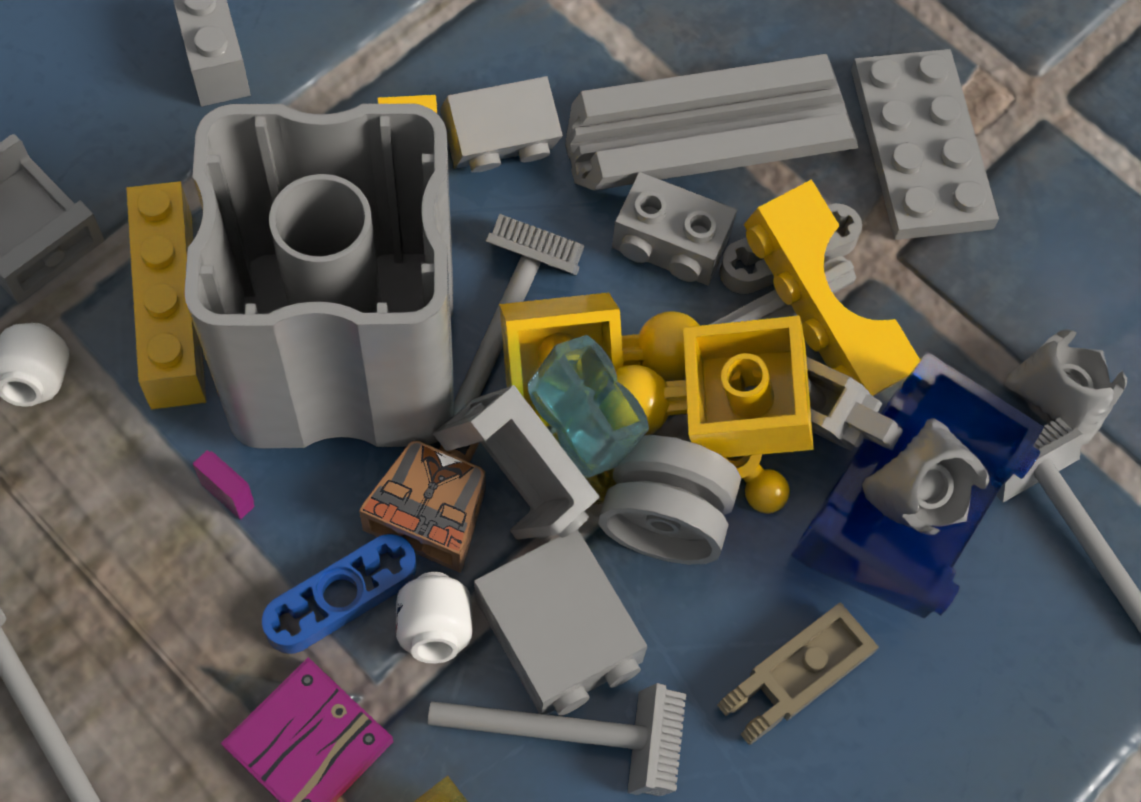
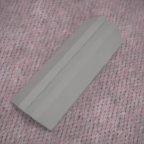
M827 54L581 91L571 106L565 147L568 159L570 158L574 183L591 190H599L634 184L639 172L662 180L856 149L858 144Z

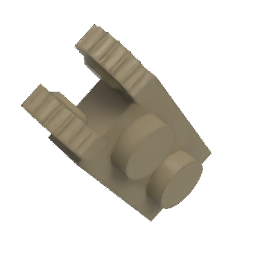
M840 602L753 668L750 677L727 694L717 706L727 716L740 710L760 689L764 692L774 706L762 716L759 715L750 721L741 733V736L748 745L753 744L784 718L786 721L790 720L873 655L879 646Z

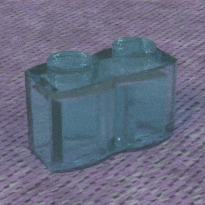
M588 335L555 345L528 382V392L536 410L548 424L557 430L561 447L580 472L587 478L619 466L649 430L648 420L640 403L627 388L617 382V374L609 356Z

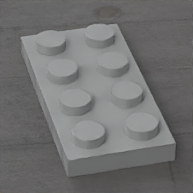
M951 49L855 58L851 72L894 240L994 229L999 216Z

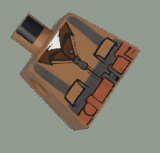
M420 441L410 442L360 508L359 513L363 531L376 537L387 534L401 536L412 545L415 554L461 573L486 489V472L481 467L470 463L479 443L446 451L442 445L439 449H436Z

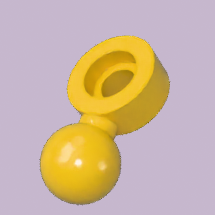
M762 454L741 456L739 458H725L736 467L741 478L746 482L745 496L749 505L754 510L770 514L779 511L786 505L790 495L789 484L781 473L772 469H763L759 464Z

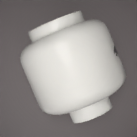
M40 323L15 324L4 329L0 335V397L13 405L22 407L34 406L53 399L61 388L69 363V348L65 341L52 329Z
M428 572L420 575L417 579L409 581L399 590L396 600V637L400 646L412 654L415 659L425 663H443L453 659L457 653L470 643L473 633L472 598L468 588L458 580L450 578L441 572Z

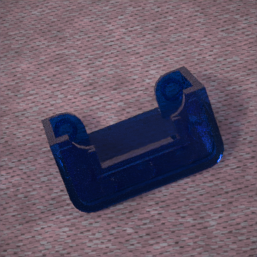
M926 352L881 412L882 415L894 420L898 427L903 430L893 450H889L868 439L863 440L790 554V556L814 571L923 619L933 611L941 616L956 597L960 586L953 582L956 574V569L953 568L1002 485L1013 474L1020 479L1024 478L1036 462L1041 451L1033 445L1044 429V426L934 355ZM931 418L946 425L950 432L981 461L989 475V483L985 489L979 488L976 485H973L971 488L967 521L934 527L940 530L935 535L920 533L913 528L896 523L884 516L866 499L862 487L867 477L882 469L892 459L897 458L899 453L907 448V444L911 443L912 439L919 434L926 421Z

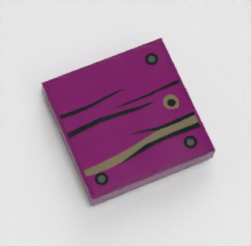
M308 657L221 745L278 802H336L394 741L393 737Z

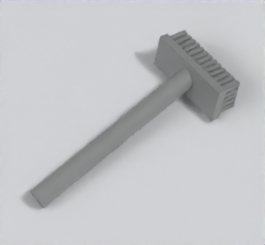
M499 214L494 230L488 234L486 242L522 255L499 304L523 302L541 262L577 275L580 268L577 265L584 245ZM499 305L454 400V415L473 399L480 397L502 350L503 340Z
M1059 417L1055 419V422L1052 421L1049 425L1046 424L1044 428L1041 427L1038 431H1034L1033 434H1028L1027 438L1023 437L1021 440L1016 441V444L1012 443L1010 447L1007 446L1004 450H1000L999 453L996 452L993 456L987 457L986 470L989 475V484L997 491V497L1003 503L1040 483L1141 633L1140 590L1059 472L1080 460L1083 433L1077 428L1073 430Z
M659 683L639 691L635 725L431 701L429 707L428 725L632 749L627 793L634 795L646 793L663 796L675 792L677 789L675 783H677L678 779L676 777L678 770L676 768L679 767L677 760H680V754H678L681 750L679 745H681L682 740L680 739L682 737L680 730H683V724L681 723L684 721L682 715H684L685 711L683 709L685 702L683 701L686 700V694L668 690L666 685Z

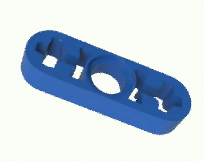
M387 534L379 536L272 600L262 615V627L270 645L282 653L293 654L301 652L398 593L416 575V557L412 545L405 538L398 535ZM388 553L393 559L402 555L403 557L399 561L401 571L393 575L386 568L372 575V584L375 588L368 592L363 576L356 569L364 566L365 573L368 576L381 567L379 557L382 554ZM337 580H347L357 588V595L354 601L348 606L341 608L329 605L324 600V592L328 585ZM314 596L317 608L325 619L317 622L313 611L299 621L301 631L298 634L291 636L287 630L276 633L281 628L279 619L281 615L289 612L290 616L294 619L299 618L310 611L308 602L305 599Z

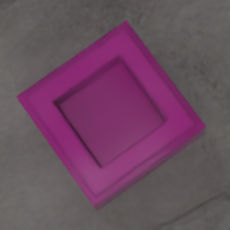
M206 450L192 463L201 485L240 520L255 507L248 483L213 451L209 452Z

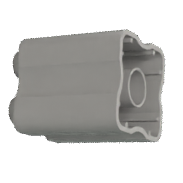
M229 104L210 111L200 121L195 134L192 177L203 210V216L199 231L187 249L185 301L233 435L244 445L253 448H305L317 441L334 437L361 439L376 447H407L412 441H420L427 445L438 442L433 433L454 416L451 336L453 265L447 131L441 117L432 109L419 104H361L350 110L332 114L305 113L294 110L284 104Z

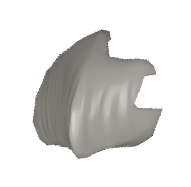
M1063 329L1050 337L1028 359L1011 371L1007 376L1005 385L1009 389L1023 395L1034 406L1041 407L1043 413L1049 414L1050 420L1055 422V419L1060 417L1073 430L1077 428L1083 433L1082 445L1088 444L1101 428L1104 420L1123 393L1127 384V377L1121 371L1114 381L1110 382L1103 350L1069 347L1068 344L1073 340L1077 332Z
M931 418L926 421L924 427L912 439L911 443L907 444V448L901 451L897 458L885 464L882 469L867 477L862 487L866 499L884 516L896 523L913 528L920 533L935 535L940 530L934 527L967 521L971 488L973 485H976L979 488L985 489L989 483V475L981 461L950 432L946 425Z

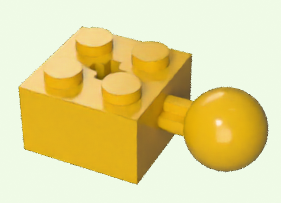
M609 292L499 304L507 387L515 385L545 426H553L558 423L572 424L603 420L598 408L599 391L606 378L619 368L639 365L654 370L665 382L685 380L683 327L700 325L687 314L667 311L650 318L642 326L639 334L622 336L620 309ZM569 353L570 355L565 358V366L556 367L554 360L562 354Z
M800 315L683 327L686 380L665 382L657 372L648 367L630 365L619 368L611 373L599 391L598 408L603 421L613 432L623 437L631 438L651 435L663 426L668 416L688 414V435L690 441L710 449L724 458L814 450L806 347ZM748 386H756V388L750 391L745 389Z

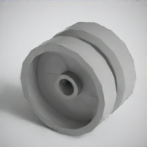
M644 435L631 437L623 442L612 477L616 485L607 490L599 516L598 524L605 534L622 546L640 554L667 562L688 565L707 564L719 559L729 525L724 515L732 512L741 481V476L736 467L723 456L710 449L675 437Z

